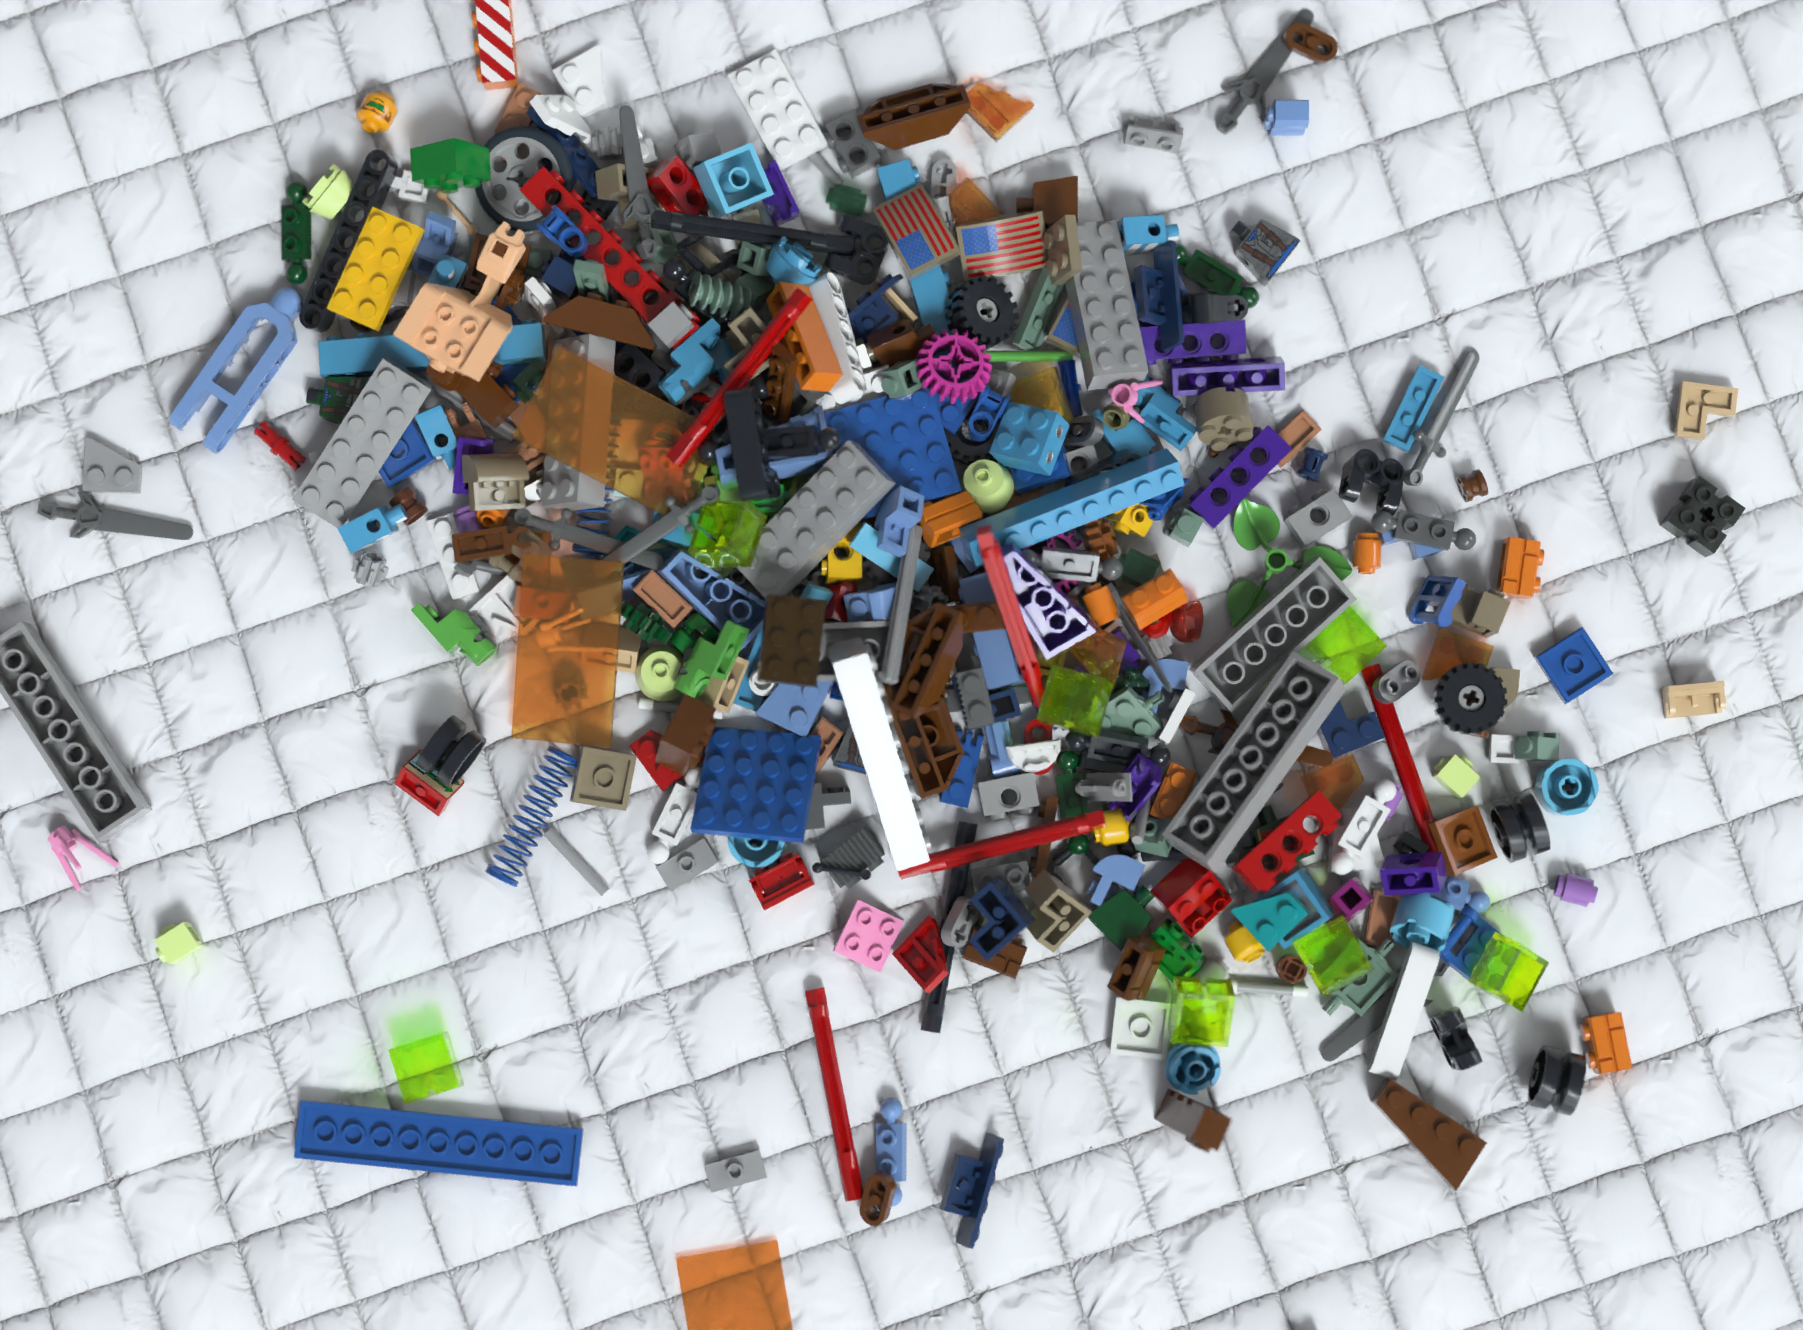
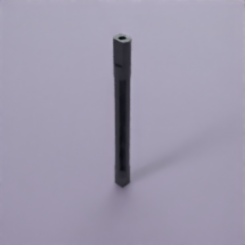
M654 210L651 214V228L765 245L777 244L781 237L784 236L788 239L786 243L793 246L797 242L808 251L850 257L855 252L854 237L673 211Z
M958 821L954 847L975 842L978 824ZM971 863L950 869L939 930L940 938L942 927L954 902L960 896H964ZM942 938L941 943L949 974L928 993L921 1030L940 1033L945 1009L944 1004L955 949L953 946L945 945Z

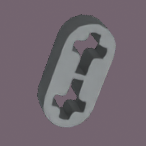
M940 159L935 162L932 168L930 198L939 196L940 189H946V195L950 199L951 210L955 203L957 170L951 160ZM942 166H946L947 170L952 172V174L947 175L946 183H941V174L936 173V171H941Z
M960 896L954 902L941 930V938L945 945L962 947L968 941L980 916V911L970 901L972 897Z

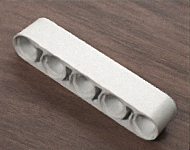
M827 272L809 284L808 287L843 373L842 377L830 390L834 400L842 405L865 393L867 386L840 283L832 272Z
M1411 942L1369 1061L1368 1072L1393 1080L1398 1079L1438 965L1439 950Z

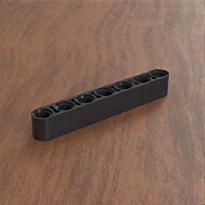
M373 150L367 155L301 308L299 319L301 324L307 329L322 333L331 327L336 313L326 309L372 207L381 210L398 170V164L395 158L382 150ZM386 159V166L378 171L379 161ZM374 184V193L371 196H367L366 191L368 187ZM360 210H363V219L359 222H356V214ZM353 236V243L348 248H345L346 238ZM341 261V270L338 273H334V265ZM330 287L331 294L328 298L324 299L323 291L325 288ZM319 312L320 320L313 325L312 317L315 313Z

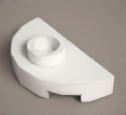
M1061 739L1007 746L1004 749L1008 759L1015 767L1025 772H1039L1047 769L1056 760L1061 750Z

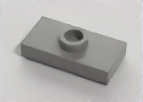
M705 838L657 866L656 869L671 892L719 863Z
M760 1149L704 1165L711 1193L767 1178Z

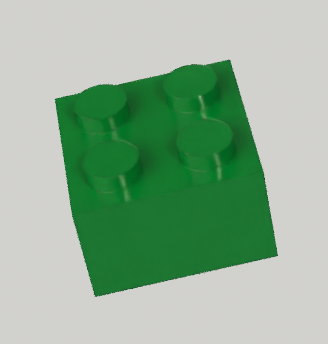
M452 138L410 148L412 182L423 184L426 189L438 188L441 189L442 193L452 194L457 193L458 188H478L480 183L491 181L489 148Z

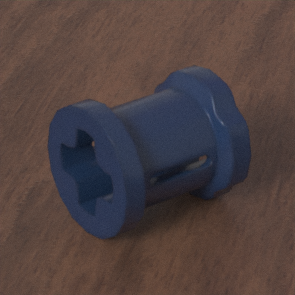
M1305 447L1303 451L1305 456L1301 468L1296 471V475L1308 481L1319 482V473L1323 461L1327 460L1328 455L1320 450Z

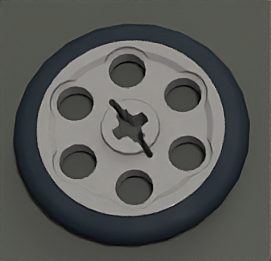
M529 126L509 127L495 134L484 145V147L489 148L491 181L480 183V187L475 188V192L482 208L497 224L501 225L505 221L510 225V230L513 231L518 229L523 232L537 231L539 229L535 224L537 222L541 223L545 217L519 190L523 183L518 182V180H509V177L515 178L524 174V176L532 178L540 170L541 160L548 158L552 162V169L565 180L561 185L570 192L573 187L572 167L566 152L550 134ZM521 143L527 144L530 149L529 156L526 159L520 158L517 153V148ZM502 156L507 162V167L503 172L497 171L494 165L496 158ZM499 184L503 185L507 191V195L503 200L497 199L494 194V189ZM552 193V198L548 203L551 205L558 204L562 198L561 193ZM521 199L526 200L529 204V211L526 215H521L517 211V203Z

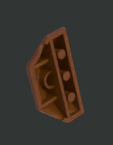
M930 83L879 98L868 106L864 112H860L857 118L865 138L897 150L948 135L969 110L971 103L964 85L957 84L953 86L950 84Z
M587 292L586 297L577 296L544 316L543 322L653 351L657 349V344L638 312L630 309L631 303L615 299L614 304L603 302L604 296Z
M936 603L930 609L908 621L898 682L894 684L885 683L890 708L917 718L940 699L963 647L962 612Z
M886 691L885 699L893 718V725L921 800L948 790L964 755V751L945 700L940 698L920 716L913 718L890 708L889 697Z

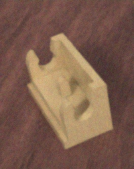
M1724 681L1661 688L1665 719L1722 713V709H1726Z

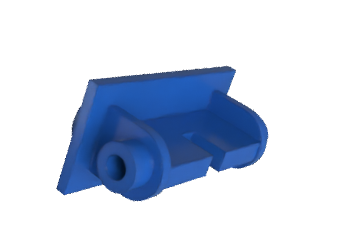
M1183 478L1184 486L1190 481L1189 478ZM1184 486L1139 504L1147 505L1149 518L1153 521H1159L1167 513L1168 508H1171L1183 497Z

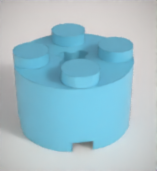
M1572 758L1553 761L1547 764L1538 772L1535 781V794L1538 802L1546 812L1557 816L1576 815L1586 811L1595 800L1599 789L1594 771L1583 762ZM1570 784L1571 789L1567 792L1563 791L1562 785Z
M728 836V846L733 857L743 865L752 868H761L773 864L781 856L785 847L784 841L762 839V845L759 847L756 844L750 845L752 838Z
M1429 893L1405 895L1397 903L1390 927V933L1393 932L1392 938L1399 945L1407 949L1411 942L1442 951L1446 946L1453 921L1454 907L1449 903L1431 898Z

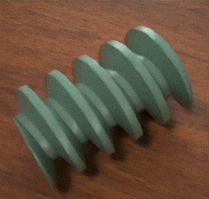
M699 271L695 273L690 284L688 295L689 306L691 307L696 304L697 300L700 301V310H704L707 304H710L709 312L711 314H714L717 308H720L719 316L724 318L729 311V318L732 321L750 306L751 290L747 288L742 290L739 285L732 286L728 281L722 282L721 279L716 277L712 279L710 275H701Z

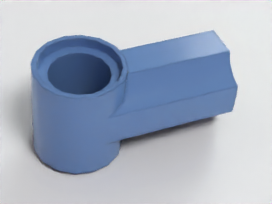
M1008 721L985 726L986 739L991 754L989 755L993 779L1022 774L1021 769L1015 767L1008 759L1004 749L1007 746H1013Z

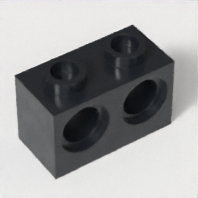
M625 344L615 355V373L613 378L623 387L628 385L631 388L629 394L640 404L646 401L654 407L664 396L658 387V383L663 380L667 373L655 365L650 357L638 346Z

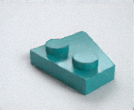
M1291 891L1246 905H1240L1231 910L1234 916L1267 951H1270L1310 913Z

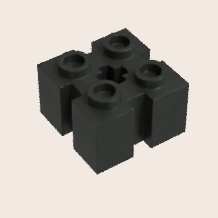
M1698 476L1689 482L1678 498L1684 503L1672 507L1660 526L1677 538L1686 535L1691 539L1687 545L1702 556L1708 557L1717 551L1727 535L1721 531L1733 527L1746 508L1728 495L1720 499L1714 495L1718 488L1701 476ZM1701 512L1706 515V521L1704 522L1700 520L1702 518Z

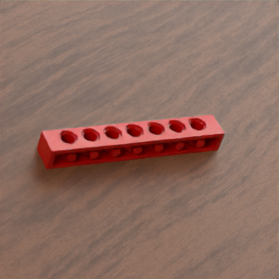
M543 166L519 189L544 217L552 211V205L548 203V197L554 192L561 193V201L555 206L567 217L573 212L581 214V219L575 226L582 231L586 238L592 232L600 233V241L595 245H589L587 252L582 256L586 260H594L604 265L609 284L628 303H631V306L648 324L672 302L677 307H680L678 305L681 302L680 298L671 289L665 292L658 285L662 280L651 269L646 272L639 265L642 259L632 249L628 252L620 245L623 240L614 230L611 229L607 232L600 225L603 219L593 209L588 212L581 205L584 200L574 189L568 192L561 185L565 180L554 169L549 172ZM573 236L569 239V242L576 248L580 243V237ZM611 252L620 254V260L615 265L606 263V257ZM630 272H637L640 276L639 281L634 285H628L625 282V278ZM650 292H657L659 294V300L654 305H647L645 303V296ZM690 309L688 311L694 316L690 321L695 327L672 346L674 350L700 329L697 324L701 320Z

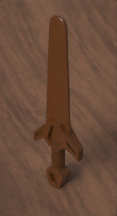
M1220 709L1225 721L1220 726L1200 723L1196 716H1184L1179 724V729L1191 736L1198 731L1199 733H1207V735L1210 734L1211 736L1221 728L1223 733L1220 736V741L1223 745H1226L1240 725L1237 724L1230 712ZM1307 745L1296 761L1319 766H1330L1334 761V757L1328 751ZM1213 748L1208 750V753L1219 755Z

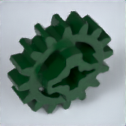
M622 600L615 610L626 618L622 625L648 643L655 638L666 645L673 635L662 627L665 620L640 602H637L635 607H632Z

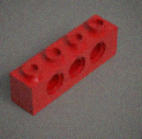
M1318 790L1312 793L1231 868L1253 893L1261 889L1265 893L1277 882L1274 878L1281 871L1286 874L1298 863L1295 858L1303 852L1307 855L1318 845L1316 839L1322 833L1327 836L1339 826L1336 821L1342 815ZM1305 818H1310L1314 822L1315 828L1313 832H1308L1304 829L1303 821ZM1285 836L1290 837L1294 841V849L1292 851H1288L1283 847L1282 840ZM1264 855H1268L1273 859L1274 866L1271 870L1265 869L1262 865V857Z

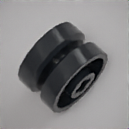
M455 715L449 717L426 744L417 760V765L428 773L434 772L439 768L437 779L448 788H451L461 779L486 743V738L475 730L465 734L466 723Z
M1530 792L1515 796L1512 805L1506 800H1502L1489 806L1494 834L1507 861L1513 863L1526 858L1527 849L1534 855L1550 850L1551 843L1545 819L1536 799Z
M1543 1045L1536 1056L1529 1080V1105L1546 1109L1552 1104L1554 1112L1571 1116L1578 1105L1585 1082V1056L1567 1052L1562 1057L1560 1049Z

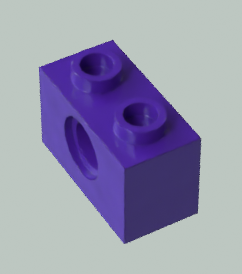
M1442 852L1386 855L1380 868L1385 896L1439 893L1447 878Z

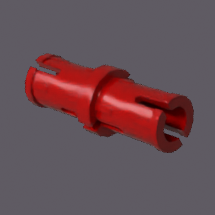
M266 420L259 424L262 429L256 427L253 433L271 448L270 452L273 455H279L293 471L301 467L300 462L302 464L305 463L307 458L289 443L290 440L286 436L282 437Z

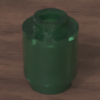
M836 183L835 188L829 187L826 203L830 204L829 210L854 217L856 214L863 216L868 194L862 193L861 189Z

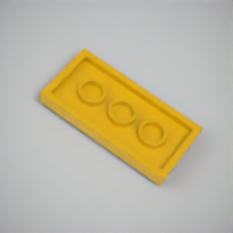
M372 207L326 309L379 332L425 230Z

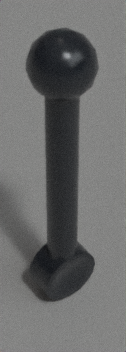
M816 862L812 866V870L815 873L824 871L860 876L863 880H868L871 877V872L868 869L858 871L823 866L820 862Z

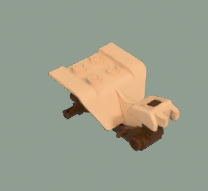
M505 221L496 231L489 235L478 258L476 269L485 274L483 280L475 276L470 277L471 281L480 285L477 295L475 296L464 289L426 283L393 333V336L427 356L430 361L426 368L428 376L431 377L434 384L447 391H454L464 375L479 382L486 370L498 376L503 369V365L493 361L505 338L513 329L512 317L504 312L503 309L508 301L513 304L519 303L518 299L512 297L515 290H521L526 281L523 271L515 268L526 250L525 245L522 243L525 234L518 229L514 236H507L511 227ZM501 290L500 296L497 297L496 295Z

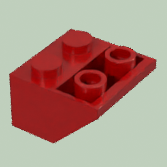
M1184 859L1150 890L1160 905L1191 938L1232 901V898L1212 872L1193 859Z

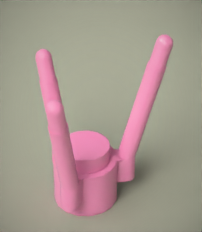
M1159 379L1141 383L1133 382L1131 385L1118 384L1114 389H1109L1108 393L1117 406L1124 407L1126 413H1129L1138 422L1143 424L1145 420L1133 409V405H1135L1138 399L1137 391L1161 385L1163 381Z
M61 826L47 838L48 842L53 846L51 850L58 857L77 891L81 889V886L64 856H67L77 870L81 869L80 863L72 853L77 847L76 840L114 867L119 865L111 856L82 837L75 828L69 831L66 826Z

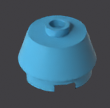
M781 237L777 244L774 243L772 245L766 264V270L772 276V280L777 285L779 282L809 285L817 280V274L822 269V265L817 263L815 266L811 261L814 256L797 242L791 246L786 243L788 241L786 237Z
M1184 1038L1175 1042L1170 1047L1166 1058L1165 1071L1169 1083L1177 1090L1189 1095L1199 1094L1198 1091L1205 1089L1210 1084L1214 1086L1221 1072L1220 1058L1216 1049L1207 1042L1193 1038Z

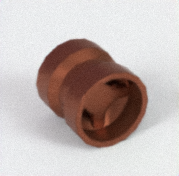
M411 487L403 489L389 501L391 507L398 504L404 507L408 515V519L403 521L406 526L416 522L428 510L423 502H417L416 493Z
M1289 954L1278 960L1276 972L1283 981L1298 983L1306 976L1307 965L1299 956Z

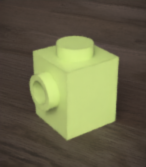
M1456 754L1449 756V758L1443 756L1434 766L1436 772L1432 776L1457 799L1463 798L1480 778L1471 769L1474 765L1463 755L1458 757Z
M182 922L177 926L173 923L159 932L161 936L154 940L158 946L155 948L158 957L164 963L167 961L169 965L177 964L204 946L190 922Z

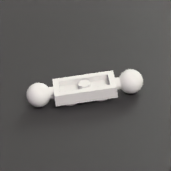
M697 765L695 770L689 769L686 776H684L685 786L678 783L675 784L654 827L652 834L659 837V840L648 847L647 855L649 860L655 864L664 863L669 858V843L678 846L693 816L697 793L694 791L699 787L702 773L701 766Z
M1379 780L1374 786V799L1367 795L1362 799L1337 842V845L1344 850L1335 854L1331 859V868L1335 873L1339 875L1348 874L1353 869L1354 862L1352 857L1354 855L1363 859L1391 809L1383 805L1385 802L1392 800L1396 795V786L1391 780Z

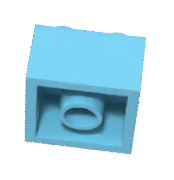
M752 142L693 167L714 218H721L774 195Z

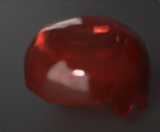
M1188 601L1172 611L1169 628L1172 636L1179 642L1192 643L1193 640L1200 639L1204 618L1203 607L1200 601Z

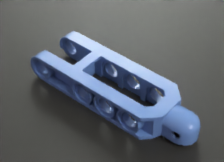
M291 287L280 289L273 296L269 304L261 303L246 306L173 410L169 418L171 425L183 431L184 429L182 428L190 421L196 411L199 413L212 394L228 406L207 434L203 446L214 454H218L226 446L298 343L294 321L300 314L304 300L295 289ZM266 319L276 326L277 335L234 396L217 385L216 382L227 366L231 367L234 363L232 359L244 343H248V336L257 323Z

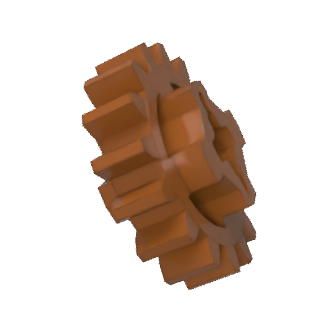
M1102 517L1085 524L1086 528L1082 529L1085 549L1091 552H1099V562H1103L1107 558H1116L1115 554L1119 553L1118 541L1111 522H1105V519Z

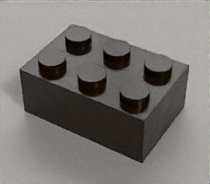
M775 594L766 595L757 681L812 688L817 686L826 600Z

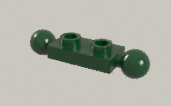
M291 181L285 188V195L291 201V204L281 206L282 260L291 262L285 271L287 280L292 284L298 285L305 282L308 276L307 268L302 264V261L311 260V212H309L310 208L302 203L307 196V187L300 181Z
M1176 243L1178 266H1186L1181 275L1213 294L1239 295L1244 297L1248 303V309L1257 305L1259 301L1258 291L1250 286L1243 288L1239 286L1244 277L1197 249L1191 257L1188 255L1185 246Z
M1069 749L1060 751L1056 758L1058 767L1063 770V775H1055L1060 819L1083 813L1089 814L1087 796L1083 797L1075 790L1076 784L1084 780V772H1074L1079 759L1076 752ZM1084 834L1069 837L1067 847L1072 854L1082 855L1089 849V839Z

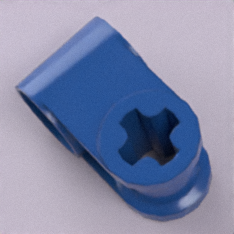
M553 204L551 207L552 211L541 223L537 222L535 226L572 257L584 255L589 247L588 239ZM573 236H579V245L576 248H568L569 239Z
M985 385L984 391L981 392L967 428L969 436L979 442L985 441L991 436L1011 399L1009 395L1003 396L990 390L988 385ZM981 420L987 423L988 429L985 432H977L973 424Z

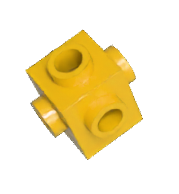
M1139 503L1106 517L1115 523L1113 528L1124 535L1132 534L1143 538L1153 523V520L1148 516V507Z

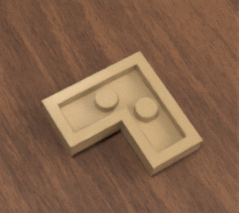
M1682 381L1679 389L1674 437L1698 441L1704 440L1707 414L1726 417L1735 416L1738 388Z

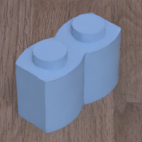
M1275 99L1272 106L1268 105L1267 113L1264 114V130H1269V136H1303L1309 124V100Z

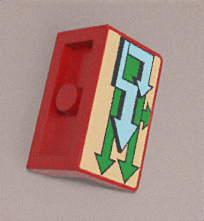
M420 749L402 766L394 784L439 817L445 811L451 798L463 786L464 780L460 779L455 785L448 788L437 779L439 768L434 772L428 773L417 765V760L423 751Z

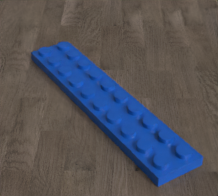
M302 1100L299 1107L294 1158L577 1187L584 1129Z

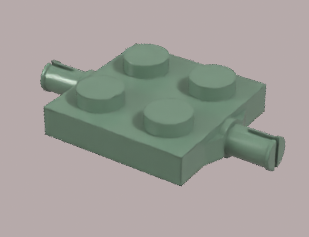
M1128 684L1086 711L1083 719L1092 729L1148 739L1163 729V722L1156 716L1153 708L1164 702L1165 697L1160 691H1157L1145 699L1138 695Z
M1355 936L1318 977L1333 995L1322 1009L1331 1016L1343 1004L1353 1009L1361 1017L1399 976L1384 958L1395 944L1386 937L1375 950L1366 946Z

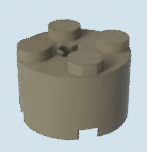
M1226 387L1214 388L1202 393L1197 398V404L1193 405L1198 438L1204 444L1210 445L1214 451H1223L1230 445L1241 441H1248L1253 437L1254 426L1249 398L1241 389L1234 388L1235 392L1226 391Z

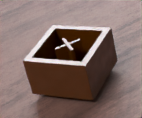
M685 694L660 740L655 762L683 776H686L690 768L695 770L701 759V752L704 746L707 747L711 736L714 734L713 730L717 720L713 718L716 708Z

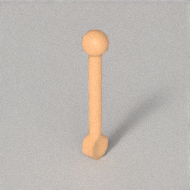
M441 190L437 192V199L443 201L465 225L470 236H475L479 232L477 226L471 225L447 198L446 193H442Z

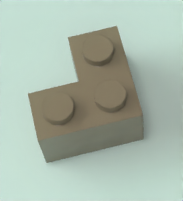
M616 163L595 171L598 199L619 201L621 215L629 204L625 164ZM644 167L646 177L653 170V168ZM649 190L651 201L663 211L662 205ZM632 217L623 225L621 223V229L639 231L638 222Z
M751 306L728 323V326L744 345L741 350L724 362V367L730 374L767 327ZM772 352L749 381L769 366Z
M1466 583L1462 590L1461 599L1455 604L1451 612L1452 624L1486 638L1497 634L1511 601L1504 599L1505 595L1493 589H1489L1488 592L1476 593L1472 591L1473 587Z
M1045 869L1025 888V891L1037 905L1031 912L1036 920L1027 929L1037 942L1053 953L1092 913L1077 892Z

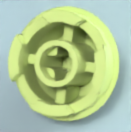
M334 163L329 168L333 172L332 175L326 172L309 192L313 198L310 199L306 196L302 203L310 208L309 212L331 220L339 211L343 213L354 187V183L346 170H341Z
M984 459L973 462L965 470L959 481L962 492L968 491L974 504H977L982 513L994 514L1004 509L1014 491V481L1011 473L1001 464Z
M665 645L647 650L640 657L635 670L636 682L640 690L647 697L656 701H670L683 694V692L674 688L673 685L678 670L681 667L684 654L674 647Z

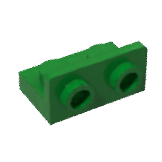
M1169 918L1163 921L1149 936L1165 947L1166 952L1162 960H1160L1159 969L1177 988L1193 975L1207 959L1203 949L1197 943L1191 942L1184 934L1182 927L1178 923L1172 922Z

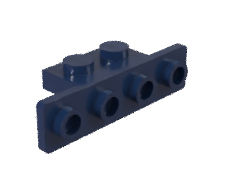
M533 106L529 107L526 113L540 130L550 134L566 152L572 167L573 186L579 180L590 196L596 197L595 171L600 170V168L573 134L569 136L557 128L546 125ZM548 158L542 159L541 164L550 172L552 170V162Z
M1172 240L1153 250L1154 268L1144 265L1134 268L1138 320L1159 326L1161 350L1165 352L1184 342L1176 242Z
M888 274L877 283L879 286L877 291L873 294L868 291L856 300L858 306L852 311L847 308L854 339L862 337L866 345L868 343L866 338L868 335L890 326L900 317L883 294L904 278L901 274L894 277Z
M988 1132L986 1133L979 1159L959 1154L954 1155L939 1208L946 1212L963 1215L956 1242L970 1249L974 1248L975 1242L979 1238L982 1217L988 1207L987 1199L991 1186L995 1182L998 1160L1002 1156L1004 1149V1138Z

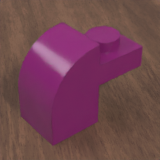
M1357 877L1352 878L1331 896L1332 898L1328 902L1337 914L1324 924L1335 934L1374 901L1375 898Z

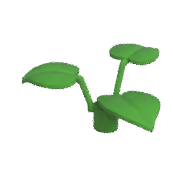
M1243 499L1236 510L1234 535L1238 544L1246 550L1253 551L1262 545L1267 551L1265 567L1268 571L1259 587L1253 581L1244 580L1236 583L1230 589L1227 597V607L1231 625L1234 628L1271 595L1270 592L1263 589L1272 573L1279 574L1287 566L1297 569L1303 566L1288 560V556L1283 550L1272 549L1267 545L1266 542L1273 541L1279 534L1280 521L1278 516L1270 508L1247 499ZM1315 546L1304 552V564L1312 557H1321L1341 581L1352 573V568L1348 561L1338 552L1328 547Z

